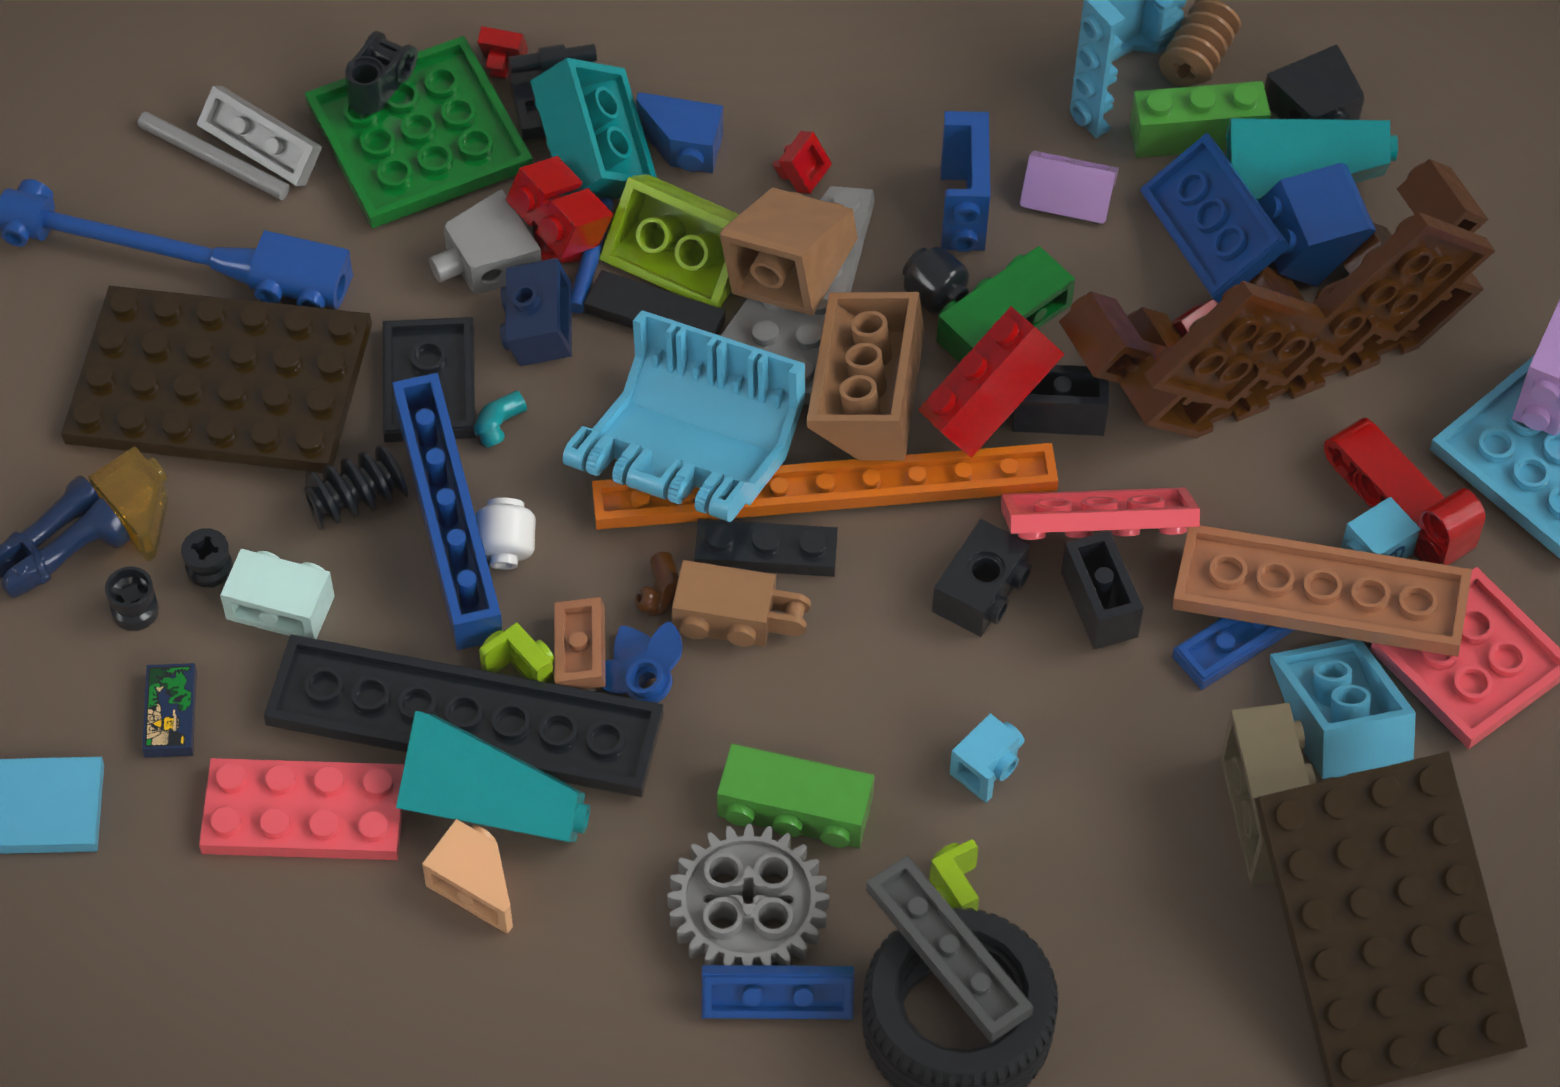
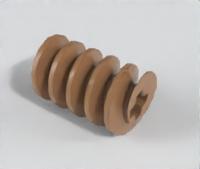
M1195 0L1187 16L1182 20L1180 28L1176 30L1173 39L1168 43L1166 51L1160 57L1159 67L1164 77L1173 85L1180 87H1191L1195 83L1203 84L1208 82L1212 78L1214 70L1218 68L1221 58L1225 56L1228 46L1232 44L1234 35L1240 31L1242 25L1240 17L1233 9L1219 0Z

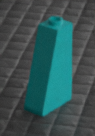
M1231 118L1226 130V157L1257 201L1281 179L1337 163H1344L1348 166L1355 183L1384 176L1391 161H1396L1398 155L1397 135H1390V120Z
M415 711L396 808L567 842H576L578 833L585 834L590 816V805L584 804L585 793L434 714Z

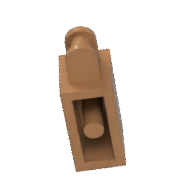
M683 560L672 605V623L679 633L691 639L713 638L729 641L741 647L752 645L766 647L769 632L790 636H800L805 633L807 623L803 617L804 613L810 610L811 600L800 593L776 590V574ZM773 610L785 612V614L773 612Z

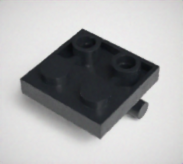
M564 44L540 47L537 53L508 57V74L523 140L546 137L540 113L535 105V96L530 81L566 58L595 63L597 61L595 44L565 48Z

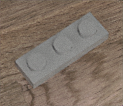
M212 86L196 124L295 186H306L322 149V146L223 86Z

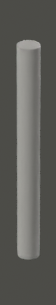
M146 111L140 115L137 124L143 130L280 200L287 196L290 189L289 184Z

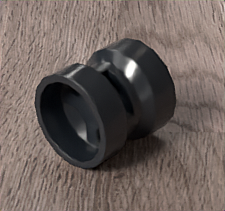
M130 566L120 568L109 576L105 584V593L114 622L120 628L128 631H139L149 627L154 623L159 613V605L154 593L153 583L150 575L145 570Z

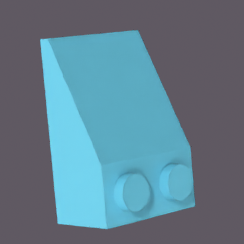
M1345 639L1270 654V664L1285 703H1290L1294 721L1300 720L1305 736L1303 751L1322 779L1343 777L1350 773L1414 760L1416 712L1363 641Z

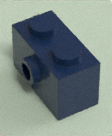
M558 258L506 268V286L500 290L502 306L506 312V322L500 325V336L505 350H511L520 366L572 357V283Z

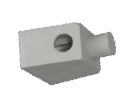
M502 189L445 224L444 235L447 251L429 258L431 270L439 283L461 274L471 291L480 294L505 287L506 268L542 261L539 245L518 213L505 201L507 196Z

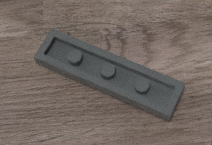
M908 855L867 881L866 891L991 1043L1032 1015L1033 1005Z

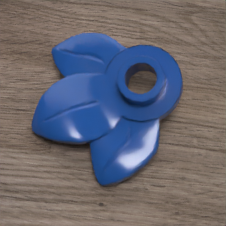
M671 621L664 623L655 631L651 638L637 629L628 626L619 627L614 643V659L605 661L606 687L601 688L610 694H628L631 699L658 703L663 700L672 687L671 670L680 660L683 650L681 635ZM656 678V681L650 687L644 689V685L649 679Z

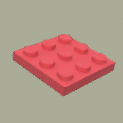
M1478 567L1474 568L1471 574L1458 657L1372 643L1370 651L1468 750L1560 683V647Z

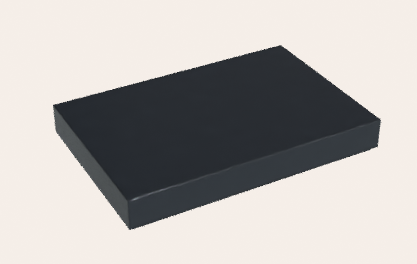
M473 317L383 321L384 442L404 441L396 412L392 382L437 372L455 439L476 438L473 429L476 422Z

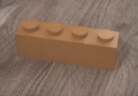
M829 292L806 420L807 428L858 460L905 461L925 332L919 292Z

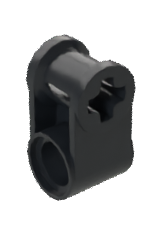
M374 31L369 35L364 46L345 68L348 104L351 109L360 114H373L384 108L399 86L412 74L418 58L417 48L409 44L403 47L386 39L385 34L379 31Z

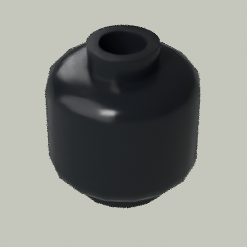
M942 247L921 248L908 259L903 268L902 274L905 276L904 289L906 292H919L921 305L931 313H940L948 303L960 301L969 294V289L966 288L969 282V271L965 265Z

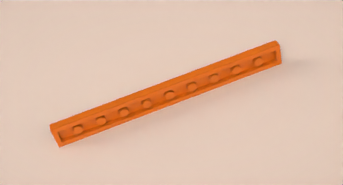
M1052 443L982 448L972 458L963 450L910 454L906 455L905 461L849 459L781 465L751 505L745 504L735 518L995 497L1009 493L1055 492L1058 489L1059 480ZM613 479L592 481L596 530L696 522L698 519H720L710 516L709 512L705 514L696 511L694 501L700 489L698 487L692 490L688 497L684 499V502L676 504L670 502L668 498L664 500L630 488L625 484H618Z

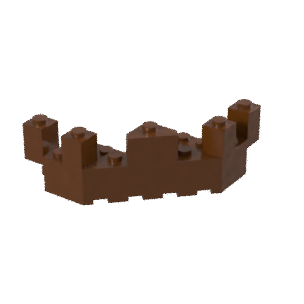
M1428 159L1426 162L1414 167L1409 172L1407 179L1397 188V191L1415 215L1400 222L1393 235L1387 227L1373 223L1376 232L1342 262L1350 275L1322 288L1317 293L1316 300L1312 303L1305 301L1289 277L1280 275L1278 270L1266 267L1249 282L1242 281L1240 284L1228 289L1223 294L1222 301L1207 315L1195 320L1190 325L1189 332L1183 337L1180 336L1167 314L1141 307L1127 316L1115 298L1092 291L1078 298L1072 304L1071 310L1059 320V323L1093 377L1119 383L1146 426L1199 438L1213 432L1214 426L1212 423L1233 416L1236 422L1268 410L1270 406L1269 400L1288 393L1293 400L1324 387L1326 382L1324 378L1344 371L1347 377L1379 365L1381 361L1380 355L1397 348L1402 355L1420 348L1484 290L1472 272L1495 252V249L1486 237L1474 232L1489 219L1451 167Z

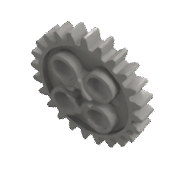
M751 824L746 825L744 836L738 837L733 828L727 826L725 840L720 841L710 832L707 834V849L695 843L691 845L693 861L679 858L678 871L680 874L671 875L670 889L673 892L667 893L668 908L673 909L669 912L670 926L679 927L676 930L678 944L691 941L689 945V957L691 959L705 953V965H716L718 962H721L724 965L771 966V964L777 962L780 966H790V954L804 960L807 957L805 943L812 945L819 943V931L816 928H826L827 914L823 911L829 909V895L823 893L827 890L826 876H816L819 873L818 859L805 861L807 858V846L805 844L793 850L790 849L791 835L789 833L782 836L777 842L772 840V827L770 826L764 830L761 837L754 836ZM720 874L731 875L735 878L729 883H719L713 880L714 877ZM774 874L781 876L784 880L780 883L772 884L767 883L763 878ZM709 898V900L711 901L709 903H705L704 900ZM743 899H753V903L745 904ZM788 899H790V900H792V903H791V904H788V903L785 902V901H787ZM718 919H728L734 922V925L722 929L715 927L712 923ZM776 919L783 922L784 925L777 929H769L763 926L762 923L766 920Z

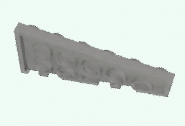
M830 186L821 198L822 201L839 203L853 209L858 239L814 316L748 298L720 335L805 363V405L810 403L829 292H851L875 203L873 189Z

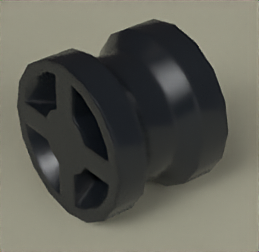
M201 528L190 533L182 543L181 554L185 562L186 573L195 585L215 587L227 580L233 567V562L229 553L228 542L221 532L211 528ZM206 552H209L206 557L200 560L199 556Z

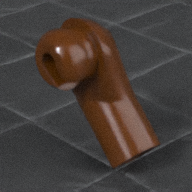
M664 551L654 554L650 559L656 581L653 588L648 586L642 587L640 589L641 594H636L635 604L638 610L648 612L650 616L660 615L667 610L675 596L679 579L673 556Z

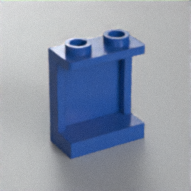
M944 111L940 180H966L967 189L945 190L941 247L946 250H956L959 252L985 251L990 206L989 112Z

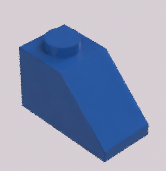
M638 92L636 108L644 135L671 167L682 168L687 171L713 173L723 137V105Z

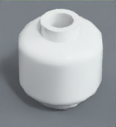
M505 497L488 500L487 506L477 511L475 517L486 559L490 561L489 566L491 568L500 570L515 569L518 567V561L525 560L533 554L535 549L536 518L531 510L524 507L523 501Z

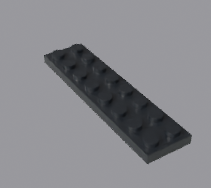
M290 634L264 713V720L266 726L407 752L415 711L434 714L564 783L642 797L664 715L663 704Z

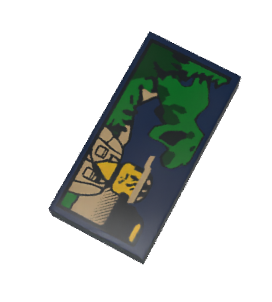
M195 663L147 665L142 745L144 757L193 756L197 681Z

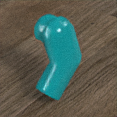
M516 390L488 403L482 408L473 426L475 436L479 435L482 446L489 448L504 441L505 434L499 425L527 411V406L521 393Z

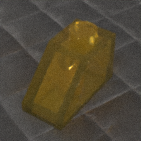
M134 446L88 477L98 496L107 502L126 528L131 538L130 542L149 562L157 555L168 500L163 483L167 481V476L153 457L147 460Z

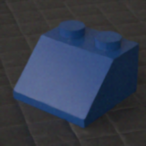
M1337 163L1281 179L1258 201L1290 246L1287 251L1274 260L1279 274L1316 287L1376 232V228L1350 170L1344 163Z

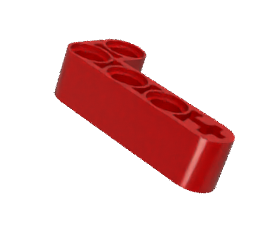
M1360 418L1325 440L1324 452L1329 463L1370 508L1391 497L1421 528L1413 553L1420 561L1450 565L1476 548L1486 515L1480 500L1470 490L1459 488L1447 497H1444L1370 419Z

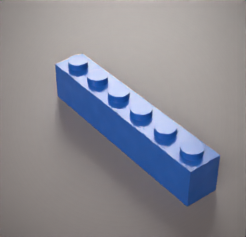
M438 372L392 382L396 412L457 650L483 645L491 634L503 630L502 618Z

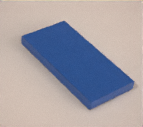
M1208 133L1204 134L1139 189L1211 297L1218 304L1222 301V296L1228 289L1240 284L1242 281L1249 282L1290 248L1221 148Z

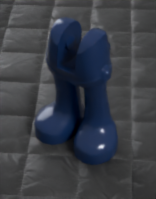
M79 475L67 485L64 495L34 524L20 533L13 532L7 540L0 544L1 585L10 597H19L37 586L47 583L51 579V574L68 558L95 540H101L115 549L122 547L131 540L130 535L107 502L98 496L93 486L83 476ZM81 517L53 542L40 550L38 549L41 544L62 527Z

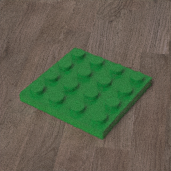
M464 35L419 51L412 74L399 86L384 108L379 112L360 114L351 109L348 104L346 78L304 93L306 104L372 229L516 176L519 168L533 164L532 155Z

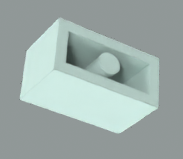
M240 549L220 594L227 620L287 636L292 634L317 639L335 597L330 571H326L322 567L310 562L299 564L280 559L277 555L268 551L253 552L245 549Z

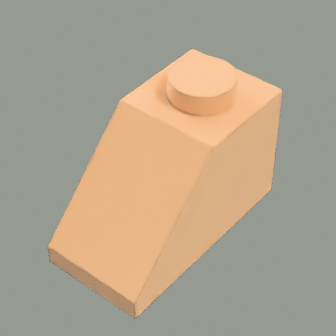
M456 819L422 863L426 887L508 934L513 927L498 843L494 836L483 827L478 825L470 827Z

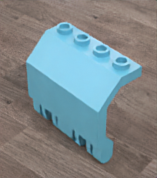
M1083 0L1070 112L1075 122L1082 127L1085 126L1095 138L1110 131V125L1103 119V115L1113 109L1111 103L1114 102V98L1107 91V86L1117 81L1115 75L1118 74V70L1111 62L1132 50L1159 53L1166 49L1184 19V11L1181 9L1185 7L1186 0Z
M641 310L633 320L635 357L623 393L593 428L581 426L564 449L563 463L575 469L600 476V473L608 467L613 459H617L612 472L614 482L621 485L625 484L630 488L664 500L668 498L670 502L676 504L684 502V499L688 497L692 490L698 487L700 489L694 501L696 511L705 514L709 512L710 516L731 522L745 504L751 505L786 460L805 401V363Z

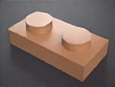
M601 597L554 602L555 684L578 689L606 687L605 607Z

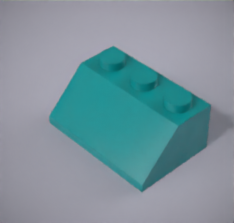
M566 58L530 81L535 96V105L540 113L547 138V146L552 157L558 156L583 182L579 189L564 193L563 196L589 188L598 198L604 197L614 200L621 198L628 177L649 174L657 178L625 68Z

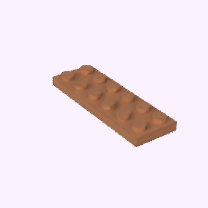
M1200 525V527L1188 528L1173 598V610L1458 657L1472 569Z

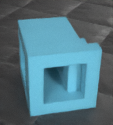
M990 713L952 750L949 774L986 803L992 798L994 781L996 779L1004 781L1019 763V758L1017 757L1018 749L1025 742L1023 735L1014 725L1008 722L1002 723Z

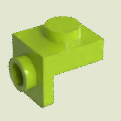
M518 622L505 631L499 630L491 634L479 649L481 670L496 673L511 663L525 679L554 684V656L551 650L542 640L534 641Z
M973 839L961 845L958 843L949 844L939 850L934 858L931 859L929 881L952 909L954 907H960L964 910L966 908H974V910L978 911L979 897L964 876L965 873L973 870L977 865L979 847Z

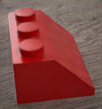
M1010 306L938 388L931 393L918 411L972 458L1065 354Z

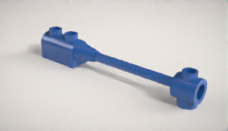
M33 179L22 180L17 190L6 188L0 196L1 236L7 243L17 247L25 246L29 238L43 241L51 230H56L210 266L211 269L248 285L251 290H255L254 295L260 302L279 304L281 297L297 300V306L324 308L325 306L338 309L353 278L349 249L266 230H264L257 248H208L55 212L51 189Z

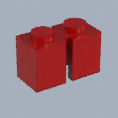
M558 156L519 168L505 201L530 227L537 224V235L560 259L598 247L614 214L589 188L560 197L559 195L579 189L583 182Z

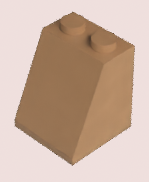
M773 187L725 226L720 233L732 294L814 316L858 239L853 209L839 203H829L807 197L798 192H788Z

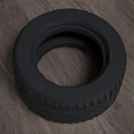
M954 907L955 913L1033 1005V1012L1030 1017L991 1044L970 1050L944 1048L923 1037L909 1021L904 1001L915 985L934 973L898 929L888 935V939H884L881 947L874 953V958L871 959L866 974L862 1005V1032L866 1048L869 1050L871 1059L875 1061L874 1065L877 1070L881 1071V1075L886 1080H890L889 1083L892 1087H1027L1031 1083V1079H1035L1038 1071L1043 1067L1045 1059H1047L1052 1044L1058 1011V991L1054 972L1050 968L1049 960L1044 957L1045 953L1042 948L1037 947L1038 943L1034 939L1029 938V934L1026 931L1020 930V927L1014 923L1010 924L1009 920L1004 917L999 918L997 914H987L986 911L980 909L977 911L974 908H966L964 910L960 907Z

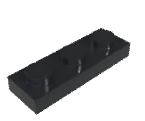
M698 519L694 561L764 573L835 577L838 527Z

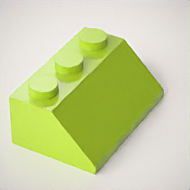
M649 174L628 177L599 260L675 294L721 308L732 290L720 233L725 226L740 214Z

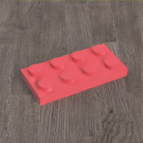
M1186 487L1001 494V512L1010 533H1018L1019 538L1026 540L1043 539L1046 537V532H1065V536L1070 538H1084L1092 536L1093 531L1112 530V534L1116 536H1136L1140 534V529L1159 528V533L1179 535L1186 533L1187 527H1200V508Z
M211 758L199 842L201 853L213 855L398 860L403 809L396 808L405 764Z

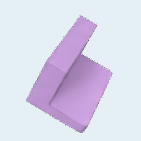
M1033 151L1028 159L1020 205L1021 207L1104 223L1107 219L1112 190L1116 185L1119 168Z

